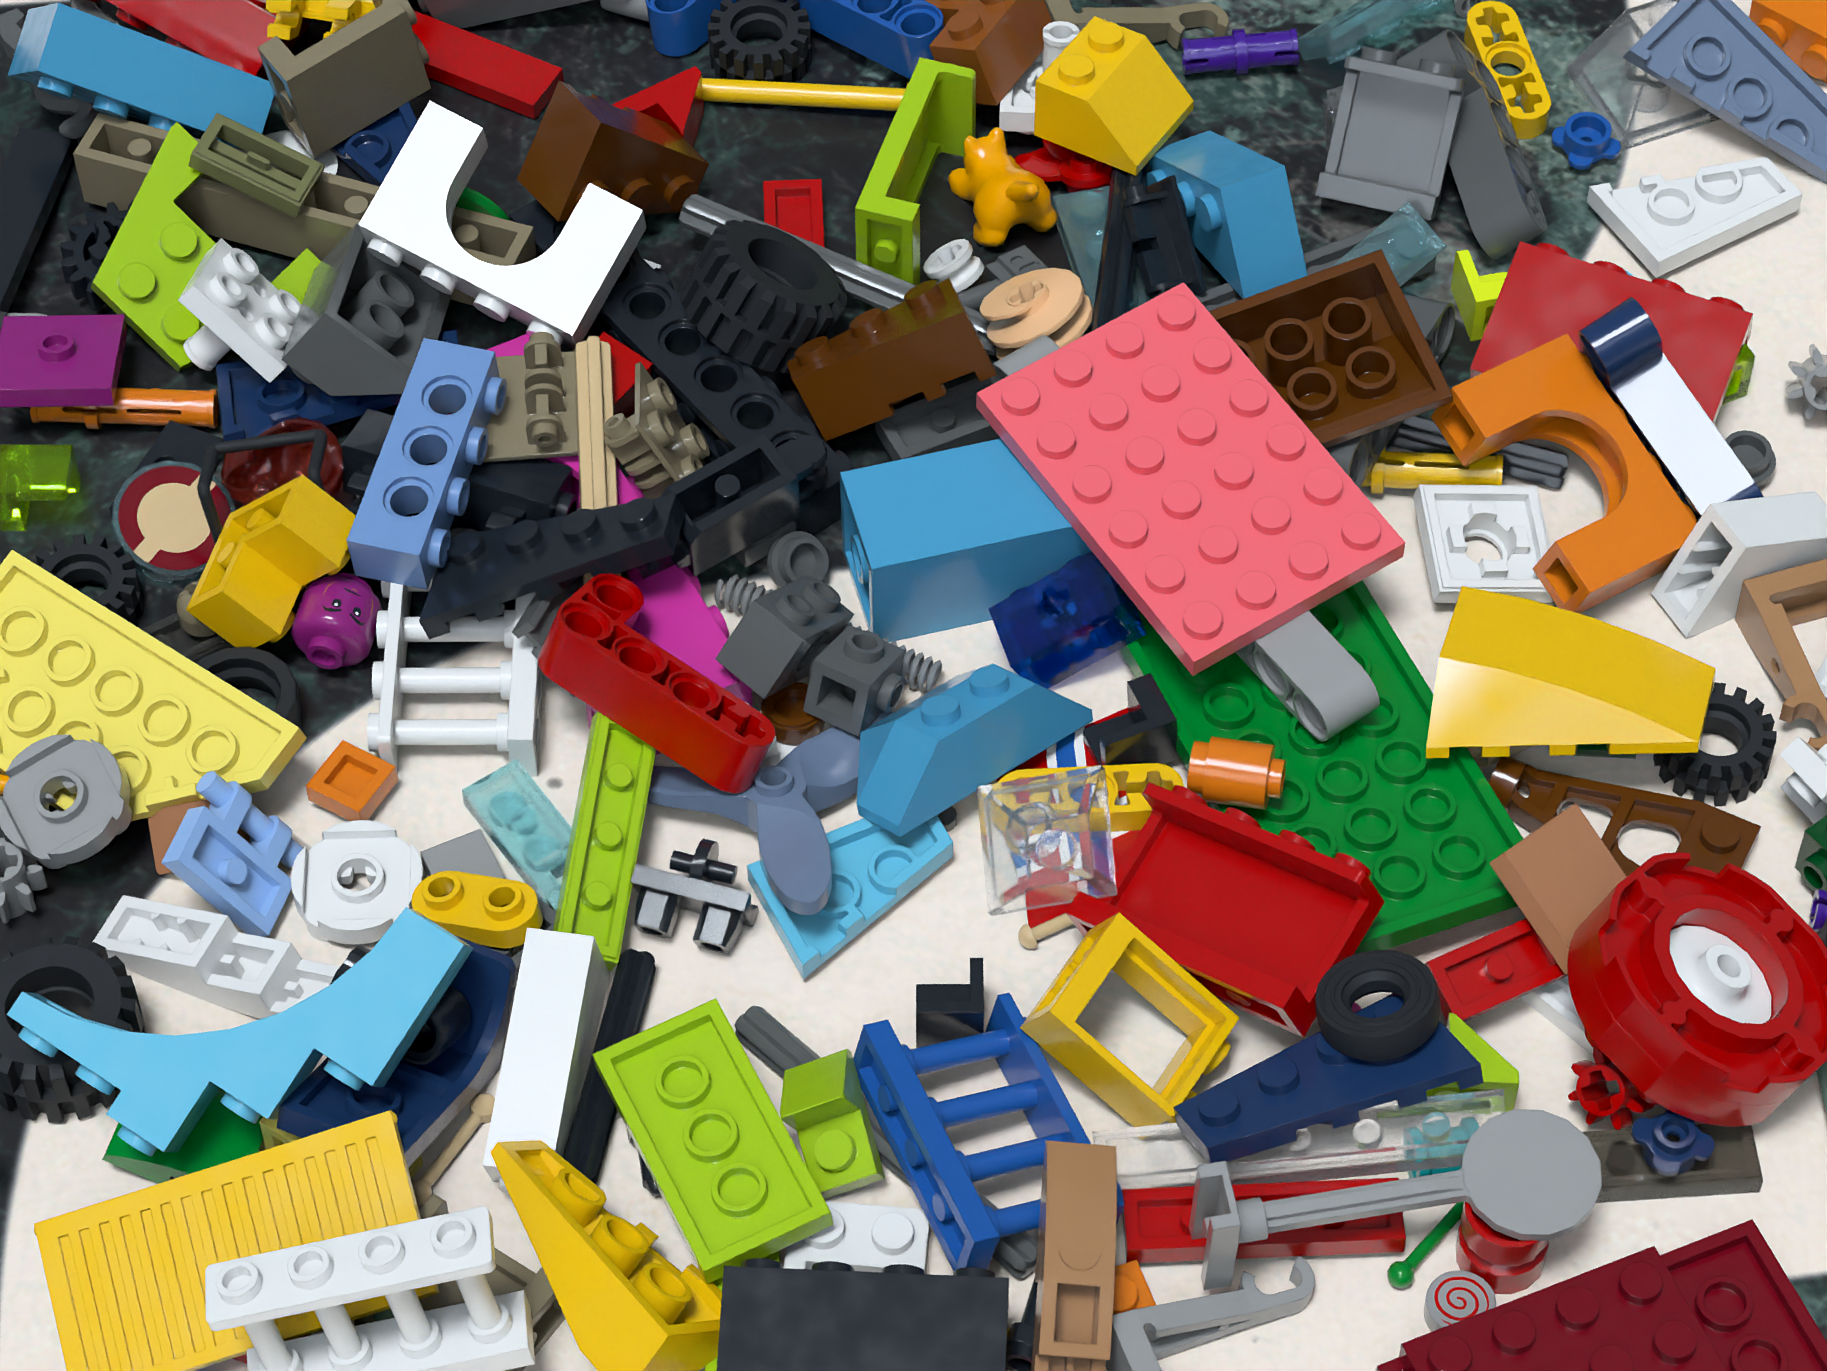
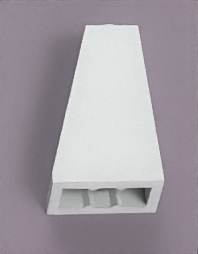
M527 928L483 1161V1167L493 1182H499L498 1188L503 1192L508 1193L490 1153L497 1142L542 1140L561 1157L564 1155L589 1067L610 976L594 936Z

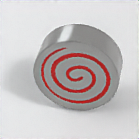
M1461 1270L1446 1272L1438 1276L1427 1290L1424 1304L1426 1324L1433 1332L1495 1308V1294L1490 1285L1474 1273Z

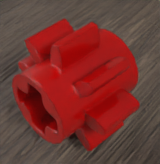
M1594 1048L1593 1058L1595 1063L1582 1060L1572 1064L1571 1069L1579 1078L1576 1090L1571 1092L1568 1098L1573 1101L1579 1100L1581 1106L1588 1111L1586 1115V1123L1588 1125L1600 1122L1610 1115L1611 1124L1615 1130H1619L1632 1125L1633 1117L1630 1109L1634 1112L1643 1113L1653 1109L1655 1106L1642 1099L1636 1092L1634 1084L1605 1054L1598 1052ZM1616 1080L1620 1092L1614 1091L1609 1093L1606 1081Z

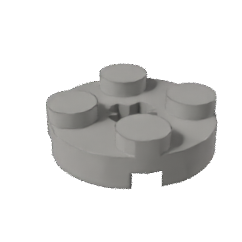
M53 735L43 738L20 752L12 760L5 772L9 776V780L4 787L3 797L0 795V827L9 840L24 855L38 860L49 869H59L67 864L76 863L95 855L114 839L115 835L125 831L132 819V810L129 805L130 784L126 772L104 745L90 739L91 742L74 740L71 735ZM65 787L71 794L77 792V797L69 808L64 811H49V803H57L53 795L59 789Z

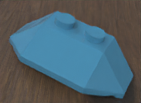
M993 663L957 675L860 732L857 786L858 815L901 837L1093 721L1092 709Z

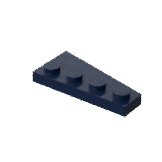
M456 330L440 332L438 341L458 344ZM246 361L216 365L224 441L317 429L363 415L367 409L377 411L397 405L402 394L330 396L315 384H308L298 378L288 364L270 383Z
M1392 993L1355 1014L1368 1018L1387 1016L1399 1010L1403 1006L1404 1000L1401 996ZM1439 1020L1434 1033L1423 1045L1403 1056L1379 1061L1361 1060L1344 1055L1335 1050L1326 1041L1322 1032L1319 1031L1173 1107L1177 1126L1208 1163L1229 1162L1297 1141L1298 1130L1321 1124L1332 1125L1333 1129L1359 1122V1111L1396 1100L1399 1109L1427 1101L1426 1091L1456 1082L1459 1089L1463 1090L1484 1082L1481 1064Z

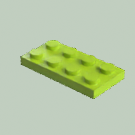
M716 998L592 1054L596 1069L706 1284L723 1277L724 1266H741V1262L744 1260L764 1258L834 1225L828 1205Z

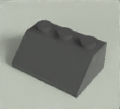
M357 223L314 269L281 360L288 364L295 375L308 384H315L330 396L403 394L423 339L438 340L451 294L443 293L424 282L420 278L422 272L401 261L399 267H394L373 256L367 250L369 243L365 241Z

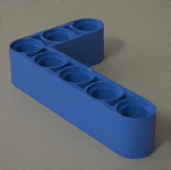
M645 0L655 49L667 56H683L698 49L708 40V22L711 23L710 15L714 9L720 11V2L723 0ZM797 0L799 1V10L806 9L812 30L911 79L920 57L934 60L929 45L945 27L941 10L925 0Z

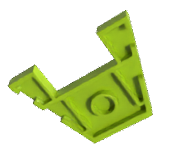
M178 122L170 128L91 285V289L117 314H124L126 323L177 372H180L194 365L185 353L183 344L204 323L181 304L178 299L205 254L216 243L175 204L204 175V173L188 166L191 153L198 142ZM306 248L271 284L278 290L282 289L289 292L302 304L313 271L321 261Z

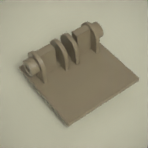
M536 332L530 336L529 342L525 344L524 355L496 357L500 378H505L507 381V394L501 413L499 415L492 414L487 425L489 441L483 462L578 455L575 352H561V347L554 340L552 334Z
M638 362L635 364V414L626 418L622 413H619L609 418L603 425V430L606 432L604 441L622 465L625 464L626 472L630 476H636L635 484L642 490L645 497L651 499L660 497L668 486L705 466L706 457L710 455V451L699 428L693 423L686 426L676 412V400L666 382L660 377L653 380L643 364Z

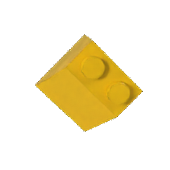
M1094 16L1036 80L1034 135L1136 176L1193 111L1194 100L1145 35Z

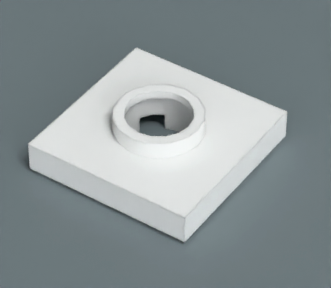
M1419 484L1413 499L1434 603H1457L1462 586L1526 598L1540 603H1553V599L1532 569L1550 548L1537 485ZM1478 536L1491 541L1498 548L1501 559L1490 560L1482 558L1479 564L1472 561L1465 554L1468 549L1465 538Z

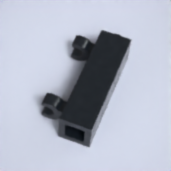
M372 409L366 410L342 444L343 492L356 495L353 503L348 508L354 515L358 512L394 417ZM542 458L483 462L481 465L474 464L468 478L470 482V495L467 508L462 516H454L452 524L472 528L476 531H486L511 526L523 520L537 521L571 514L577 511L579 507V496L572 493V468Z

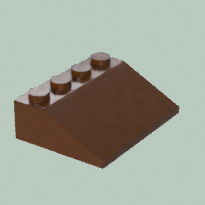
M1382 249L1209 311L1324 448L1453 402L1451 390Z

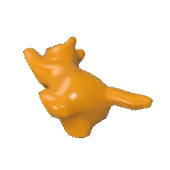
M995 127L988 136L976 139L969 135L964 140L965 154L963 162L965 168L953 170L948 177L951 191L959 198L974 202L973 213L977 219L973 226L974 240L982 246L997 248L1004 244L1010 228L1016 224H1026L1038 232H1046L1053 228L1057 223L1058 215L1052 206L1051 195L1047 185L1042 178L1021 168L1015 163L1012 155H1008L1004 131L1001 128Z

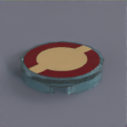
M166 460L142 467L123 483L114 499L111 528L114 534V541L123 546L124 554H131L137 572L159 582L172 583L173 580L182 581L189 579V581L200 579L215 547L197 491L202 468L192 463ZM213 474L210 492L222 527H224L229 514L236 511L229 491Z

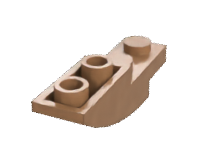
M1045 1141L1035 1282H1038L1031 1371H1106V1360H1110L1115 1283L1117 1221L1116 1146Z

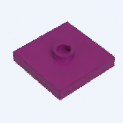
M125 315L4 316L0 332V408L114 405L127 336Z

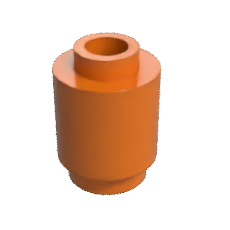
M1214 736L1211 737L1210 742L1194 741L1189 761L1187 789L1196 794H1201L1206 802L1266 810L1269 798L1281 799L1285 781L1286 760L1275 758V745Z

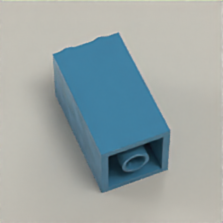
M1001 438L840 472L842 550L868 630L875 634L878 633L881 639L887 637L889 642L1091 599L1092 573L1100 571L1099 559Z

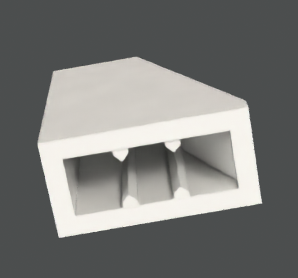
M1815 491L1710 503L1651 594L1685 637L1696 636L1734 619L1743 580L1827 559V505Z

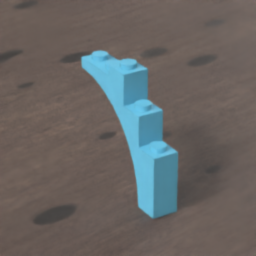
M406 907L374 948L330 986L281 1013L232 1029L176 1036L130 1032L85 1019L39 994L23 991L7 1015L24 1026L18 1036L33 1048L54 1058L58 1050H61L79 1062L81 1065L75 1074L89 1085L107 1095H111L115 1087L120 1089L121 1092L106 1115L122 1124L117 1135L123 1141L142 1153L153 1156L157 1148L163 1152H179L220 1088L226 1091L220 1102L242 1118L256 1124L261 1115L267 1119L278 1120L279 1106L312 1073L323 1054L330 1058L324 1070L349 1087L359 1091L364 1082L371 1086L384 1087L474 948L418 911Z

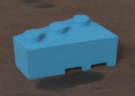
M1210 130L1163 146L1149 160L1151 172L1146 177L1147 186L1175 175L1180 196L1185 204L1186 218L1194 246L1242 299L1308 276L1284 165Z

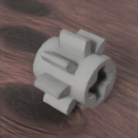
M1814 344L1809 346L1811 357L1802 364L1796 361H1789L1788 366L1797 375L1798 383L1792 384L1785 389L1790 399L1806 397L1802 413L1808 419L1815 414L1817 409L1827 410V387H1823L1816 394L1817 391L1811 382L1814 375L1823 378L1827 376V355L1821 354Z
M0 838V918L3 923H8L9 919L16 918L27 910L31 912L36 910L33 891L47 888V880L43 867L37 865L36 859L24 855L14 844L6 842L5 838Z

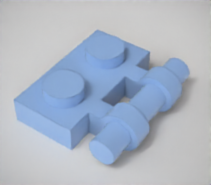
M207 772L197 783L196 791L210 802L209 809L206 806L187 810L161 863L223 915H228L230 920L246 934L261 937L269 936L292 889L291 878L277 866L281 862L287 868H292L297 855L303 847L291 837L292 829L275 815L267 817L251 803L252 795L238 782L231 781L227 783L216 772ZM239 827L250 836V843L237 833Z

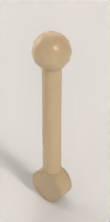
M487 1093L476 1095L471 1101V1115L423 1176L420 1179L411 1181L417 1206L424 1205L432 1195L431 1186L479 1125L491 1122L495 1097Z

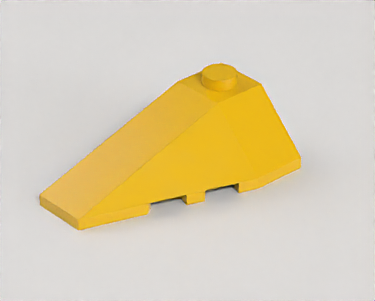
M542 1140L496 1143L490 1152L576 1343L580 1351L598 1371H699L718 1357L722 1292L713 1282L706 1284L700 1270L692 1263L681 1272L653 1249L652 1246L659 1236L642 1222L634 1226L625 1219L608 1212L603 1207L607 1200L605 1192Z

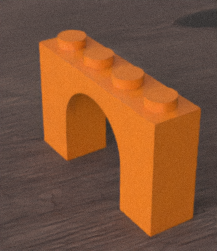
M1568 334L1562 335L1452 387L1450 390L1453 395V402L1436 408L1430 416L1464 467L1518 441L1542 439L1558 443L1572 450L1593 470L1603 492V518L1555 541L1532 568L1558 608L1580 614L1665 571L1697 524L1696 517L1691 508L1681 501L1664 476L1659 461L1653 454L1647 451L1628 423L1627 416L1622 407L1612 400L1595 375L1590 360L1578 350Z

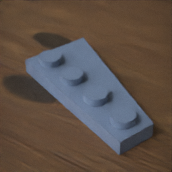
M1680 0L1622 57L1825 184L1827 183V94L1732 0Z

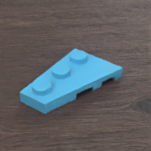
M937 815L901 837L866 818L825 833L830 846L832 891L826 905L814 915H800L790 911L780 902L766 880L760 860L747 865L748 881L803 980L953 857V841Z

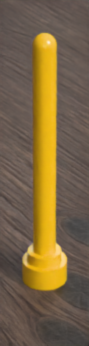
M702 78L703 101L897 111L906 91V88Z

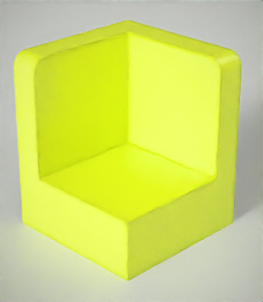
M1467 249L1456 251L1451 291L1470 341L1481 340L1508 272L1479 276L1471 254Z

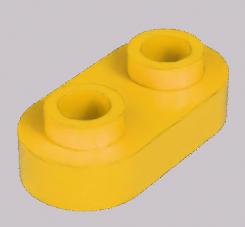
M441 871L422 880L415 888L411 899L413 910L418 911L453 935L483 946L495 948L520 946L525 942L527 928L540 929L543 922L542 911L535 891L528 884L515 880L460 871Z

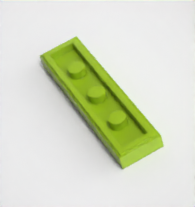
M597 711L591 721L553 931L594 936L608 970L612 971L619 962L632 889L631 879L636 866L656 749Z

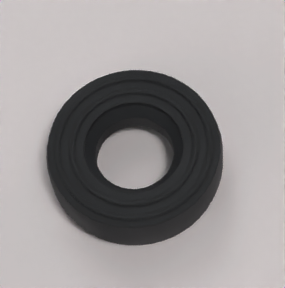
M1366 951L1341 960L1324 974L1318 984L1315 997L1317 1021L1326 1041L1340 1053L1361 1060L1379 1061L1393 1059L1414 1051L1432 1036L1440 1018L1439 990L1432 972L1417 958L1398 951ZM1372 993H1394L1401 996L1404 1000V1004L1399 1010L1383 1017H1362L1356 1015L1351 1009L1355 1001Z

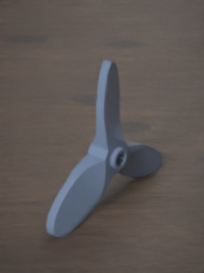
M883 712L871 725L889 716L893 712ZM833 726L803 741L776 766L760 768L750 789L743 793L721 791L684 767L653 766L647 802L666 807L718 814L737 821L758 833L760 864L766 880L777 898L790 911L800 915H814L826 905L831 895L833 882L830 846L821 820L816 812L842 802L857 792L860 736L858 737L837 726Z

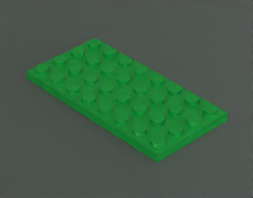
M1115 580L1093 587V604L1135 678L1151 673L1177 719L1176 751L1187 770L1194 741L1210 742L1212 736L1275 745V758L1286 760L1285 781L1281 799L1269 798L1266 810L1206 802L1208 807L1223 813L1228 807L1236 808L1254 818L1261 825L1262 829L1279 835L1281 830H1289L1309 841L1319 853L1334 858L1336 853H1344L1359 860L1369 868L1372 873L1370 880L1385 903L1354 954L1373 950H1388L1518 906L1489 863L1521 841L1523 837L1467 747H1449V758H1426V744L1434 694L1363 580L1309 611L1367 672L1376 687L1380 704L1377 709L1323 742L1309 733L1235 652L1192 676Z

